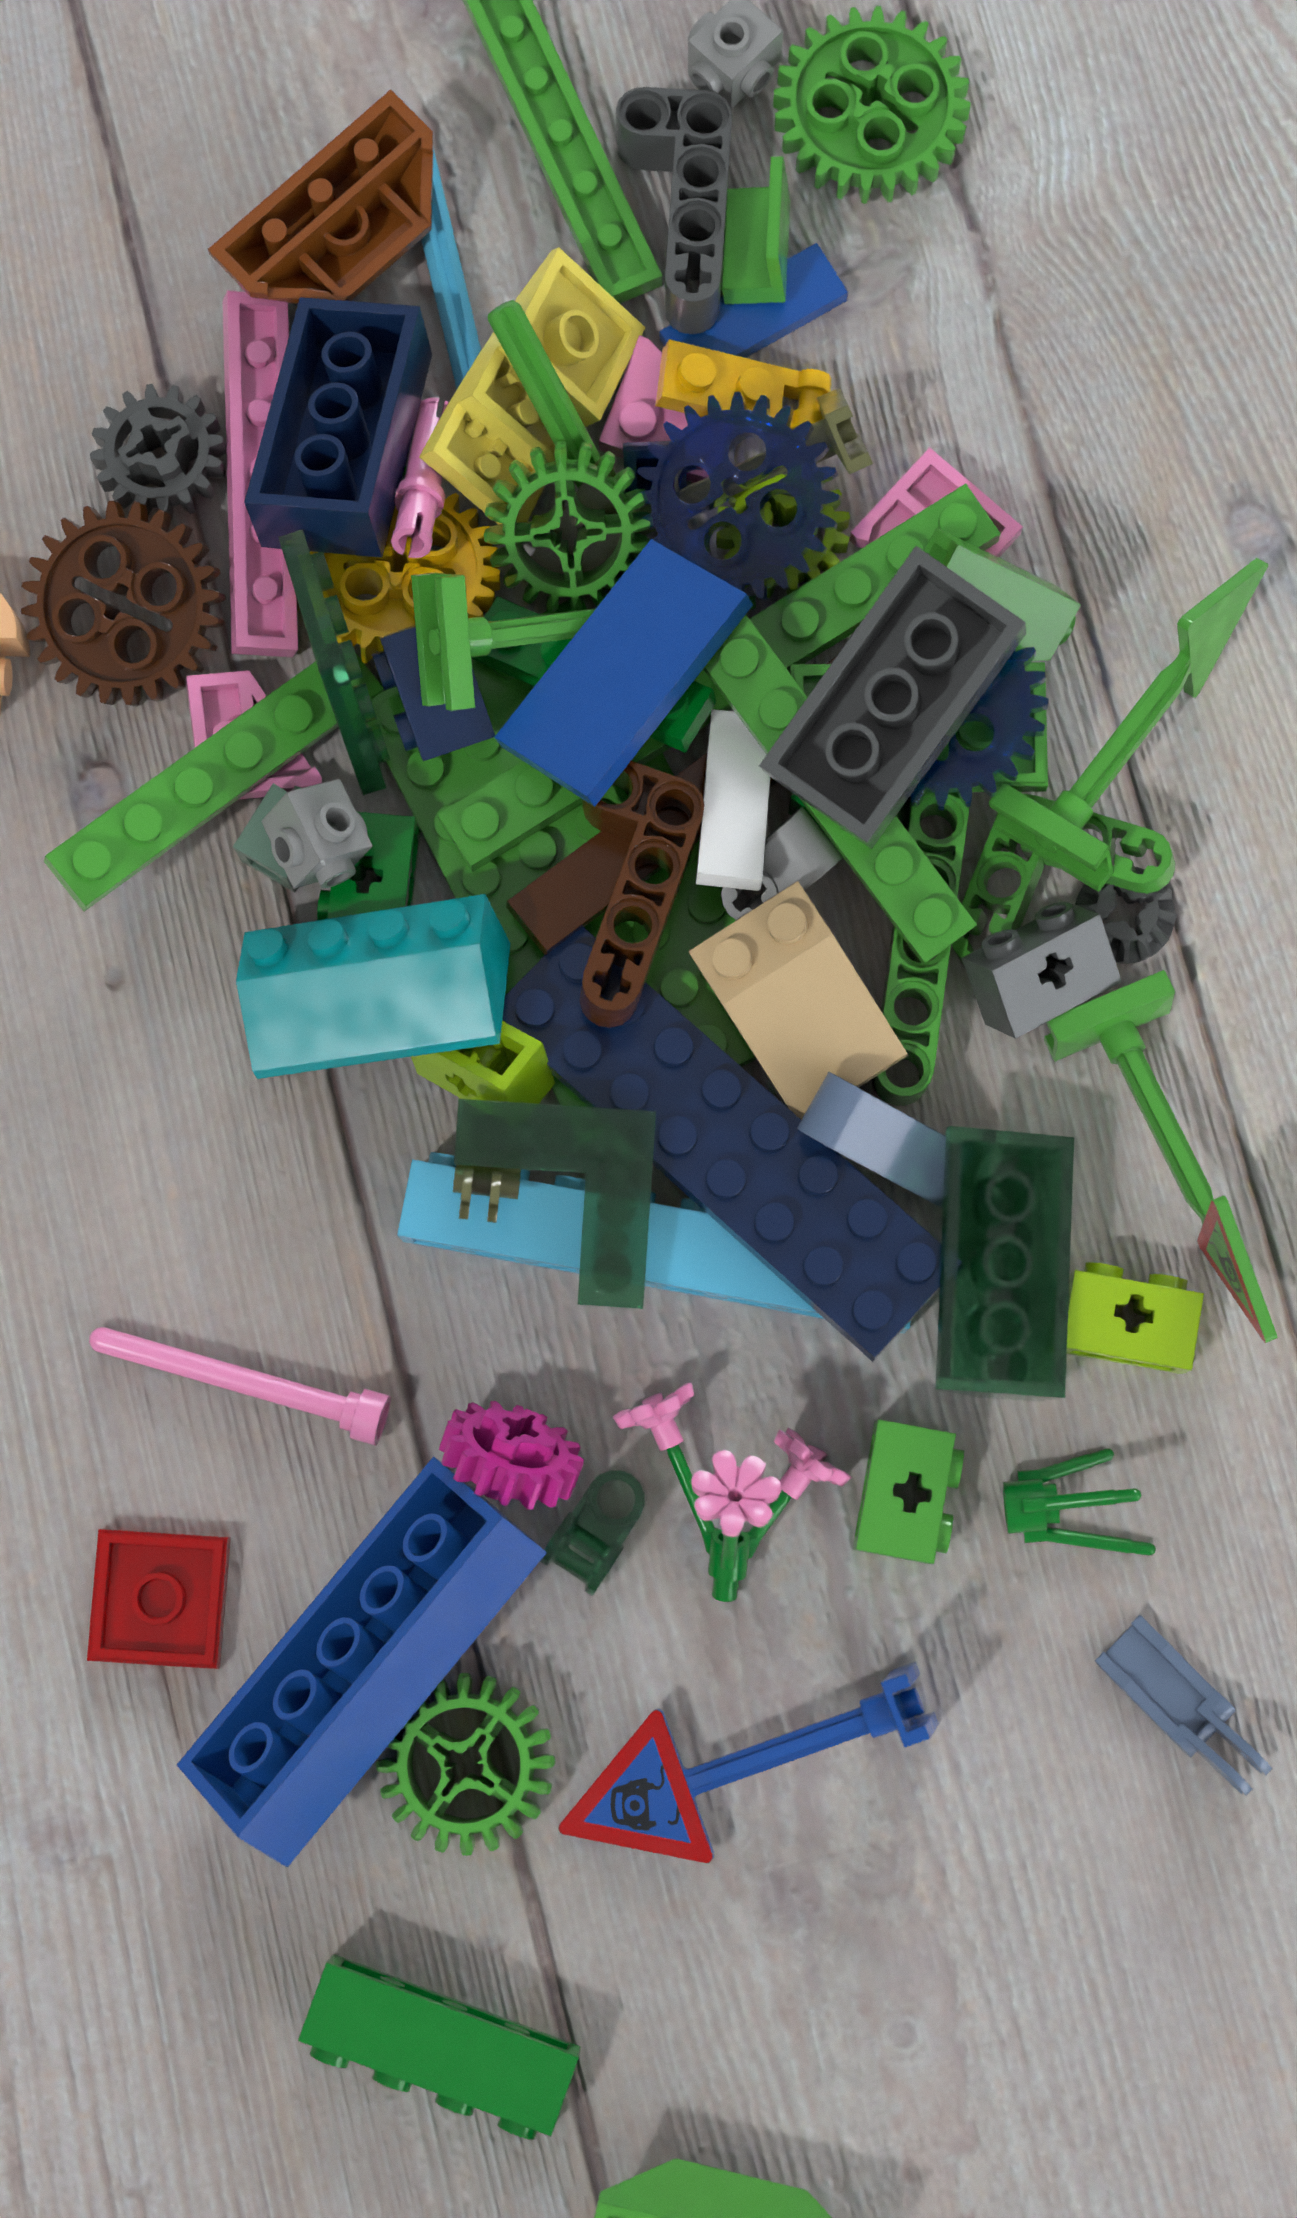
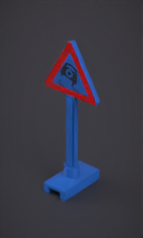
M913 1662L891 1670L881 1682L883 1692L860 1700V1707L691 1768H686L682 1764L663 1710L655 1709L559 1824V1832L563 1835L709 1863L713 1860L715 1854L696 1803L697 1795L869 1733L872 1738H876L897 1730L904 1747L930 1739L939 1725L936 1714L931 1712L916 1718V1716L925 1713L921 1698L916 1688L907 1691L905 1689L911 1687L920 1675L917 1663Z

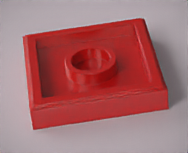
M98 1529L87 1661L219 1669L221 1664L231 1537Z

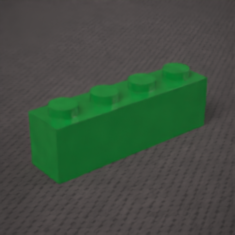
M333 1954L326 1962L298 2038L299 2042L312 2046L309 2055L320 2062L338 2068H347L349 2061L373 2069L372 2079L379 2084L402 2092H409L413 2084L437 2093L435 2103L449 2111L472 2116L475 2108L500 2117L497 2125L504 2131L530 2140L536 2138L537 2132L552 2136L581 2050V2046Z

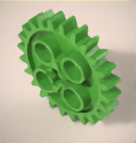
M876 6L871 21L863 22L860 13L856 7L850 8L848 25L844 26L830 14L826 16L825 35L823 36L818 31L808 27L805 30L804 45L806 49L797 45H791L788 55L790 66H779L777 84L780 88L774 89L773 108L780 110L775 113V132L786 133L782 138L783 154H790L800 151L796 157L795 171L798 174L812 167L816 168L815 188H821L830 179L837 181L836 192L838 199H842L847 194L849 188L853 186L859 188V197L862 204H867L872 188H880L887 203L892 202L895 185L900 183L908 193L914 195L917 192L918 174L934 183L937 180L940 167L938 162L951 165L954 161L956 150L953 144H963L967 126L962 122L968 121L971 102L963 99L967 97L969 78L956 77L959 74L962 59L959 55L943 58L948 40L945 36L939 37L930 43L926 40L929 24L927 21L924 20L912 31L905 28L906 11L901 10L894 21L888 23L884 22L881 6ZM867 61L872 63L875 68L868 71L858 70L851 63ZM829 76H832V77H834V78H836V79H826V78L829 77ZM906 92H916L924 96L926 100L912 103L900 95ZM824 107H832L838 109L842 115L835 118H826L819 115L816 111ZM907 131H917V132H916V133H909V132H907ZM873 139H884L891 143L893 147L887 150H876L871 148L867 142Z

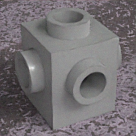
M729 0L715 15L712 12L703 15L689 33L688 74L691 81L698 90L715 92L724 97L731 106V109L746 95L750 98L756 96L768 84L774 73V67L781 61L783 30L750 0Z
M340 778L286 792L261 821L271 841L273 856L276 862L284 868L294 889L319 882L321 888H330L343 883L356 873L354 865L373 847L367 834L366 824L362 816L355 811Z

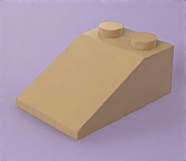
M798 881L688 951L787 1107L801 1120L828 1072L859 1088L908 1056V1053L835 936Z

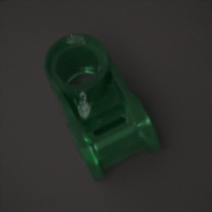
M609 1470L598 1475L589 1485L573 1512L570 1511L545 1547L544 1550L547 1553L540 1562L545 1566L553 1562L585 1584L584 1592L593 1597L624 1549L622 1545L643 1515L647 1505V1491L643 1482L634 1473L626 1470ZM611 1480L626 1482L635 1494L633 1510L625 1517L614 1518L607 1515L599 1503V1494L602 1487ZM569 1544L592 1558L594 1563L589 1562L571 1550Z

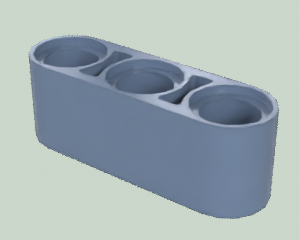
M828 1072L797 1127L798 1130L939 1207H942L973 1152L831 1072Z

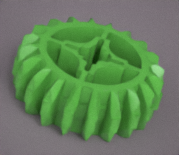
M557 441L555 443V461L549 463L540 447L531 449L530 458L535 470L530 472L523 463L514 460L509 465V472L518 485L516 486L506 480L498 479L494 484L493 491L506 503L493 502L486 505L485 516L492 521L502 524L485 529L484 541L490 544H505V546L491 554L490 562L492 566L503 567L512 563L514 566L504 576L503 583L506 587H515L525 579L528 584L523 594V600L531 604L536 600L540 591L548 593L546 609L549 612L557 611L559 597H571V611L582 610V595L586 594L591 595L593 603L598 607L606 596L603 587L608 585L612 589L622 576L620 570L625 572L636 559L631 553L639 554L651 540L645 535L635 533L654 526L653 514L633 512V510L643 506L648 501L646 490L635 489L627 493L624 491L635 479V472L630 467H627L612 477L609 473L615 463V454L607 451L601 457L598 466L589 463L592 445L583 442L579 448L578 460L567 459L568 448L565 441ZM574 481L589 484L601 491L612 502L617 513L606 514L605 509L597 510L584 506L577 497ZM555 482L556 494L553 508L547 513L532 516V521L517 523V515L528 497L539 488ZM564 500L568 501L569 516L576 517L575 526L580 522L585 525V527L578 528L577 539H574L573 555H570L568 540L562 539V531L557 534L553 531V529L560 527L561 517H563ZM621 533L619 542L612 554L601 565L583 572L582 554L585 548L591 543L606 541V535ZM522 542H531L532 547H547L553 550L560 558L564 574L550 571L535 562L524 549Z
M468 1672L461 1673L458 1676V1694H450L448 1684L443 1678L433 1690L437 1700L430 1703L427 1698L417 1710L419 1713L415 1717L412 1716L403 1727L405 1729L403 1736L397 1734L387 1746V1748L398 1750L397 1758H384L376 1762V1770L378 1772H397L398 1781L389 1783L380 1789L382 1798L388 1799L402 1793L406 1800L405 1804L394 1811L392 1818L395 1822L399 1823L414 1811L422 1819L413 1828L411 1837L416 1841H420L427 1834L430 1826L440 1830L435 1840V1850L438 1852H445L450 1844L451 1835L458 1834L460 1835L461 1854L469 1856L474 1852V1834L482 1833L484 1843L489 1851L497 1850L500 1846V1839L495 1827L501 1824L511 1837L517 1839L522 1835L523 1828L513 1814L519 1810L527 1817L537 1819L541 1813V1808L537 1803L527 1798L529 1791L548 1795L552 1789L551 1782L534 1777L535 1769H548L555 1765L554 1755H535L534 1752L535 1745L543 1744L550 1740V1730L544 1728L529 1734L525 1724L534 1720L539 1714V1709L536 1705H531L518 1716L511 1709V1706L518 1700L521 1691L516 1687H511L505 1693L501 1702L492 1698L497 1687V1678L489 1675L485 1678L480 1694L472 1693V1678ZM472 1708L488 1713L476 1731L467 1738H454L444 1731L440 1733L428 1724L436 1715L451 1709ZM504 1725L512 1734L520 1755V1775L517 1786L504 1778L505 1775L493 1765L491 1759V1747ZM484 1734L486 1740L478 1750L482 1758L476 1762V1764H483L482 1775L478 1777L476 1774L469 1773L463 1780L460 1779L451 1791L448 1792L446 1790L447 1786L455 1776L451 1768L457 1764L449 1763V1756L451 1754L449 1751L453 1749L462 1754L469 1747H473ZM416 1742L427 1748L426 1752L438 1761L441 1769L440 1782L429 1801L421 1792L414 1775L413 1754ZM466 1789H478L488 1796L493 1795L505 1803L492 1813L480 1817L461 1818L445 1813L457 1794Z

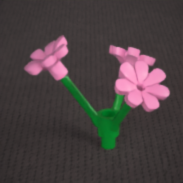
M692 1382L667 1395L665 1399L662 1393L649 1396L642 1401L643 1405L633 1409L621 1410L613 1416V1419L620 1429L633 1426H641L644 1429L650 1428L659 1450H667L668 1457L701 1531L706 1552L709 1554L708 1574L713 1577L712 1597L718 1601L732 1602L737 1599L739 1581L743 1580L747 1575L748 1559L753 1557L762 1538L784 1510L790 1499L798 1500L812 1480L815 1482L828 1481L843 1487L852 1477L832 1464L823 1462L828 1454L818 1447L806 1446L803 1438L790 1428H787L786 1432L779 1429L774 1439L775 1444L788 1454V1462L791 1464L780 1481L776 1477L761 1479L766 1464L760 1458L749 1456L743 1461L741 1467H736L734 1455L726 1450L719 1451L713 1455L714 1474L702 1470L692 1475L679 1446L684 1440L674 1417L678 1416L681 1407L694 1396ZM721 1519V1529L715 1528L712 1520ZM745 1521L753 1525L748 1532L741 1531Z

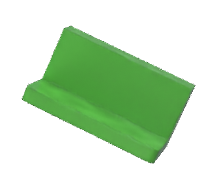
M784 156L771 157L769 187L728 189L722 293L725 304L786 302L790 195Z

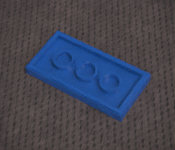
M651 539L494 738L503 749L595 807L753 606L747 593Z

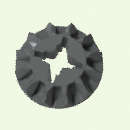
M1135 867L1137 874H1143L1144 869ZM1105 883L1098 892L1084 884L1077 896L1075 905L1100 914L1102 921L1106 920L1117 907L1114 890H1116L1119 897H1123L1127 904L1147 902L1135 917L1137 925L1135 930L1133 927L1130 928L1125 920L1115 923L1112 920L1103 924L1116 963L1130 964L1141 962L1155 955L1167 943L1177 917L1171 889L1163 887L1159 891L1146 894Z

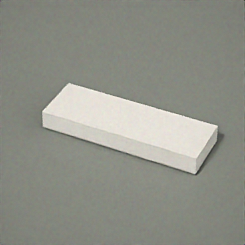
M711 710L703 794L705 805L700 828L696 884L760 891L763 878L770 776L759 767L766 753L734 711Z

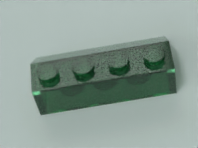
M958 1126L946 1127L935 1390L973 1397L1024 1401H1045L1065 1398L1074 1137ZM959 1259L962 1263L957 1267V1262Z

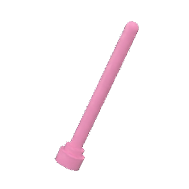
M106 1327L96 1328L89 1337L90 1346L96 1352L339 1421L340 1429L350 1431L351 1439L376 1446L378 1444L389 1414L391 1396L364 1389L361 1394L351 1391L348 1397Z

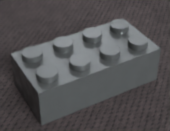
M915 546L759 767L772 779L872 849L1025 637L1026 622L925 551Z

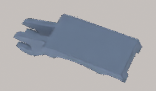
M1139 1615L1131 1623L1132 1626L1106 1652H1103L1095 1660L1096 1664L1185 1754L1191 1758L1198 1752L1236 1790L1247 1796L1251 1792L1252 1787L1234 1768L1206 1744L1212 1735L1217 1732L1258 1772H1263L1267 1775L1272 1770V1767L1250 1744L1225 1723L1236 1712L1231 1703L1216 1691L1167 1640Z

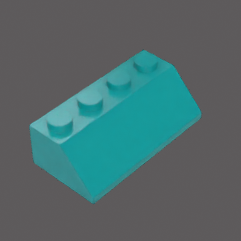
M486 894L245 932L236 985L252 1072L256 1078L261 1079L500 1044L511 943Z

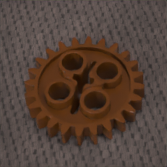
M108 501L106 519H102L96 509L85 506L83 507L84 526L80 527L72 520L64 517L61 519L62 528L66 535L63 541L44 535L42 538L45 546L52 553L49 559L45 560L37 557H30L29 563L42 574L40 581L22 582V588L37 594V603L21 608V614L37 618L40 623L39 626L26 634L27 640L47 642L48 646L41 652L37 658L38 661L46 665L61 662L54 678L59 683L67 684L79 676L76 694L81 697L88 698L99 685L100 703L113 705L120 690L126 705L139 706L141 689L145 690L151 700L162 701V682L166 681L175 689L183 690L186 686L180 672L181 669L186 667L199 673L204 671V667L195 656L198 648L207 651H216L218 648L212 640L205 636L207 628H218L225 625L224 620L209 614L211 605L226 600L225 594L209 590L207 587V583L213 581L221 574L220 569L214 566L200 567L198 563L207 555L209 548L202 543L186 547L185 545L191 536L192 529L183 523L174 527L168 533L171 514L161 509L153 515L148 523L147 506L140 502L133 503L127 518L121 504L115 501ZM115 546L120 553V567L114 575L103 579L97 570L98 557L103 550ZM171 573L176 580V594L169 603L158 606L152 596L153 583L161 575ZM78 577H82L105 590L126 596L130 602L169 619L173 623V627L170 631L166 632L141 618L122 613L118 607L75 587V580ZM89 603L94 610V624L89 632L78 636L72 628V614L78 606ZM145 630L150 637V651L145 659L134 663L127 655V641L136 631Z

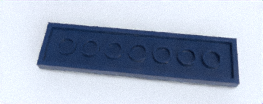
M582 927L547 955H544L505 995L502 1021L542 1042L548 1058L547 1064L552 1074L873 1362L954 1274L962 1262L843 1156L798 1130L797 1127L801 1122L799 1117L647 983L644 985L635 1012L622 1025L608 1028L598 1026L589 1021L582 1012L580 994L583 973L596 938ZM613 964L607 986L604 990H601V998L612 1001L614 995L619 992L624 968Z

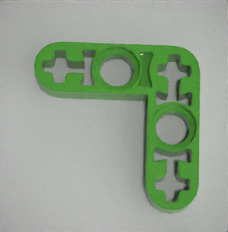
M1024 794L1047 809L1055 802L1036 795ZM1094 812L1082 828V830L1092 829L1099 832L1103 836V842L1110 847L1111 859L1114 858V873L1106 882L1107 884L1137 893L1148 894L1165 887L1173 877L1176 865L1169 842L1162 834ZM1000 813L997 814L994 823L996 822V820H997V819L999 818V816L1001 815ZM994 824L962 901V905L976 922L977 926L952 943V947L962 963V957L974 952L969 940H967L970 934L980 935L988 920L984 910L978 908L980 904L994 912L989 924L991 935L1003 930H1016L1022 925L1044 866L1048 865L1058 868L1022 845L1020 848L1024 856L1030 858L1029 861H1025L1022 857L1014 854L1018 843L996 830ZM1121 838L1119 843L1123 853L1131 856L1143 857L1147 849H1153L1156 860L1160 863L1159 866H1147L1143 874H1137L1132 860L1115 854L1116 839ZM1006 848L1010 852L1001 851V849ZM1009 868L1019 872L1021 883L1015 893L1004 898L989 894L987 890L988 880L997 870ZM998 914H1006L1007 917L1003 919Z

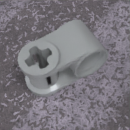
M801 807L765 839L762 883L766 890L763 894L750 898L745 894L744 889L723 887L721 892L723 906L731 917L738 920L797 881L805 891L843 857L821 827Z

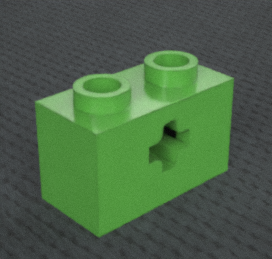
M880 1419L874 1422L852 1550L925 1564H934L936 1552L947 1553L952 1533L953 1515L943 1513L947 1487L958 1489L964 1461V1450L954 1448L956 1433ZM909 1475L917 1476L916 1486L918 1489L926 1491L927 1498L925 1502L915 1503L911 1512L903 1511V1499L893 1496L894 1485L906 1483Z

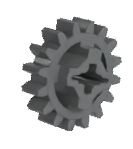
M153 384L146 385L145 399L139 401L128 391L122 393L126 408L119 412L114 408L106 406L103 412L110 424L109 428H93L92 431L97 445L102 447L90 452V459L95 469L102 470L96 476L104 492L114 491L112 498L115 502L121 504L123 509L127 508L133 501L146 505L148 516L152 508H159L171 514L172 521L173 506L180 504L190 515L193 514L196 510L192 498L199 493L203 497L212 499L215 493L208 481L209 477L221 478L226 473L222 461L216 458L226 454V443L223 436L216 435L221 430L217 417L214 413L204 415L205 407L201 398L197 395L183 404V396L179 386L172 385L167 392L166 398L158 396ZM130 433L128 443L122 446L126 437ZM162 447L167 454L156 459L152 451ZM197 458L194 466L186 475L190 461ZM148 484H150V485H153V486H157V487H159V488H151V487H145V486L148 485Z

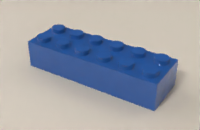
M434 1456L176 1764L238 1838L286 1867L297 1857L547 1553L484 1496L475 1494V1489L467 1482H457L454 1479L455 1473L448 1467L443 1466L442 1462Z

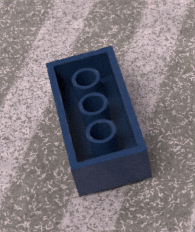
M299 298L244 502L261 547L383 557L395 509L396 489L402 480L432 358V350L420 306Z

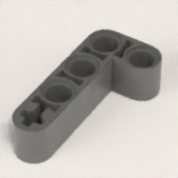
M657 87L634 88L626 92L619 99L616 107L617 153L621 160L631 168L673 172L665 268V316L670 325L679 332L686 334L702 333L714 325L720 310L731 150V106L718 93L706 90ZM646 127V128H650V129H649V130H639V129H637V128ZM707 131V132H711V133L701 134V133H697V132ZM693 184H705V185H708V186H707V187H701V188H699V187H695V186H692V185H693ZM700 237L706 240L694 242L688 240V238ZM688 279L699 280L698 293L687 292Z

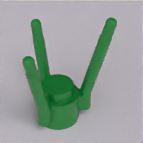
M1106 1448L1090 1454H1084L1041 1469L1017 1471L1018 1481L1002 1483L1007 1533H1023L1024 1543L1047 1541L1152 1556L1156 1552V1547L1148 1542L1047 1527V1524L1060 1523L1059 1510L1114 1505L1140 1500L1141 1492L1136 1488L1058 1495L1056 1484L1043 1485L1045 1482L1112 1460L1114 1457L1112 1449Z

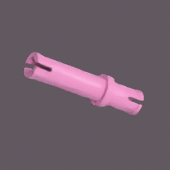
M437 397L426 398L420 403L406 476L399 483L395 494L394 503L398 510V516L391 544L397 553L403 555L407 536L411 537L409 558H421L431 551L435 518L441 514L445 502V493L441 487L443 477L419 458L440 419L436 416L440 399ZM446 400L443 404L441 416L449 403Z

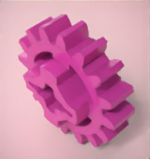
M490 1401L487 1410L474 1402L468 1403L466 1412L455 1409L451 1420L447 1422L439 1446V1450L444 1452L441 1461L443 1466L457 1468L454 1479L457 1482L472 1481L476 1484L474 1493L478 1496L484 1495L493 1500H498L501 1505L505 1506L508 1505L511 1499H517L526 1509L532 1510L536 1500L541 1501L550 1508L556 1506L558 1498L568 1500L577 1483L584 1458L578 1456L581 1448L579 1443L565 1441L568 1431L564 1427L550 1428L545 1425L547 1416L529 1409L524 1410L523 1406L516 1405L512 1411H507L497 1401Z

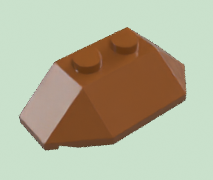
M390 89L209 247V255L252 298L298 304L300 297L352 301L432 230L433 131Z

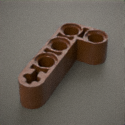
M630 761L612 784V786H618L623 789L629 796V799L616 805L607 804L600 800L595 807L583 800L582 805L585 818L593 827L631 841L586 964L580 994L581 1009L588 1020L598 1026L608 1028L620 1026L628 1021L637 1008L694 849L705 805L701 792L694 784L685 779ZM669 806L678 807L688 815L689 821L679 826L668 825L658 817L657 812ZM644 864H657L665 869L669 878L663 883L649 884L640 879L636 874V869ZM622 922H637L646 929L648 937L642 942L628 943L618 937L614 928ZM613 964L620 968H624L619 992L614 995L612 1001L604 1000L600 997L601 990H604L607 986Z

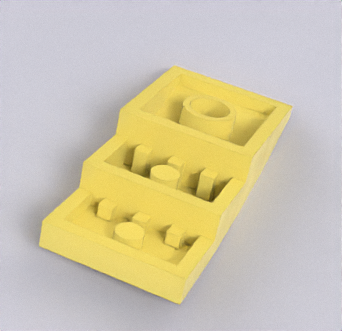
M557 247L548 254L515 301L523 308L584 426L587 427L601 420L631 359L639 335L642 336L646 327L563 250ZM494 332L457 388L419 458L484 513L488 503H506L493 491L494 484L498 479L506 480L516 486L518 485L509 472V465L514 460L523 463L532 472L535 469L531 463L530 452L531 449L540 447L548 463L555 461V445ZM545 486L536 490L524 502L517 515V523L528 522Z

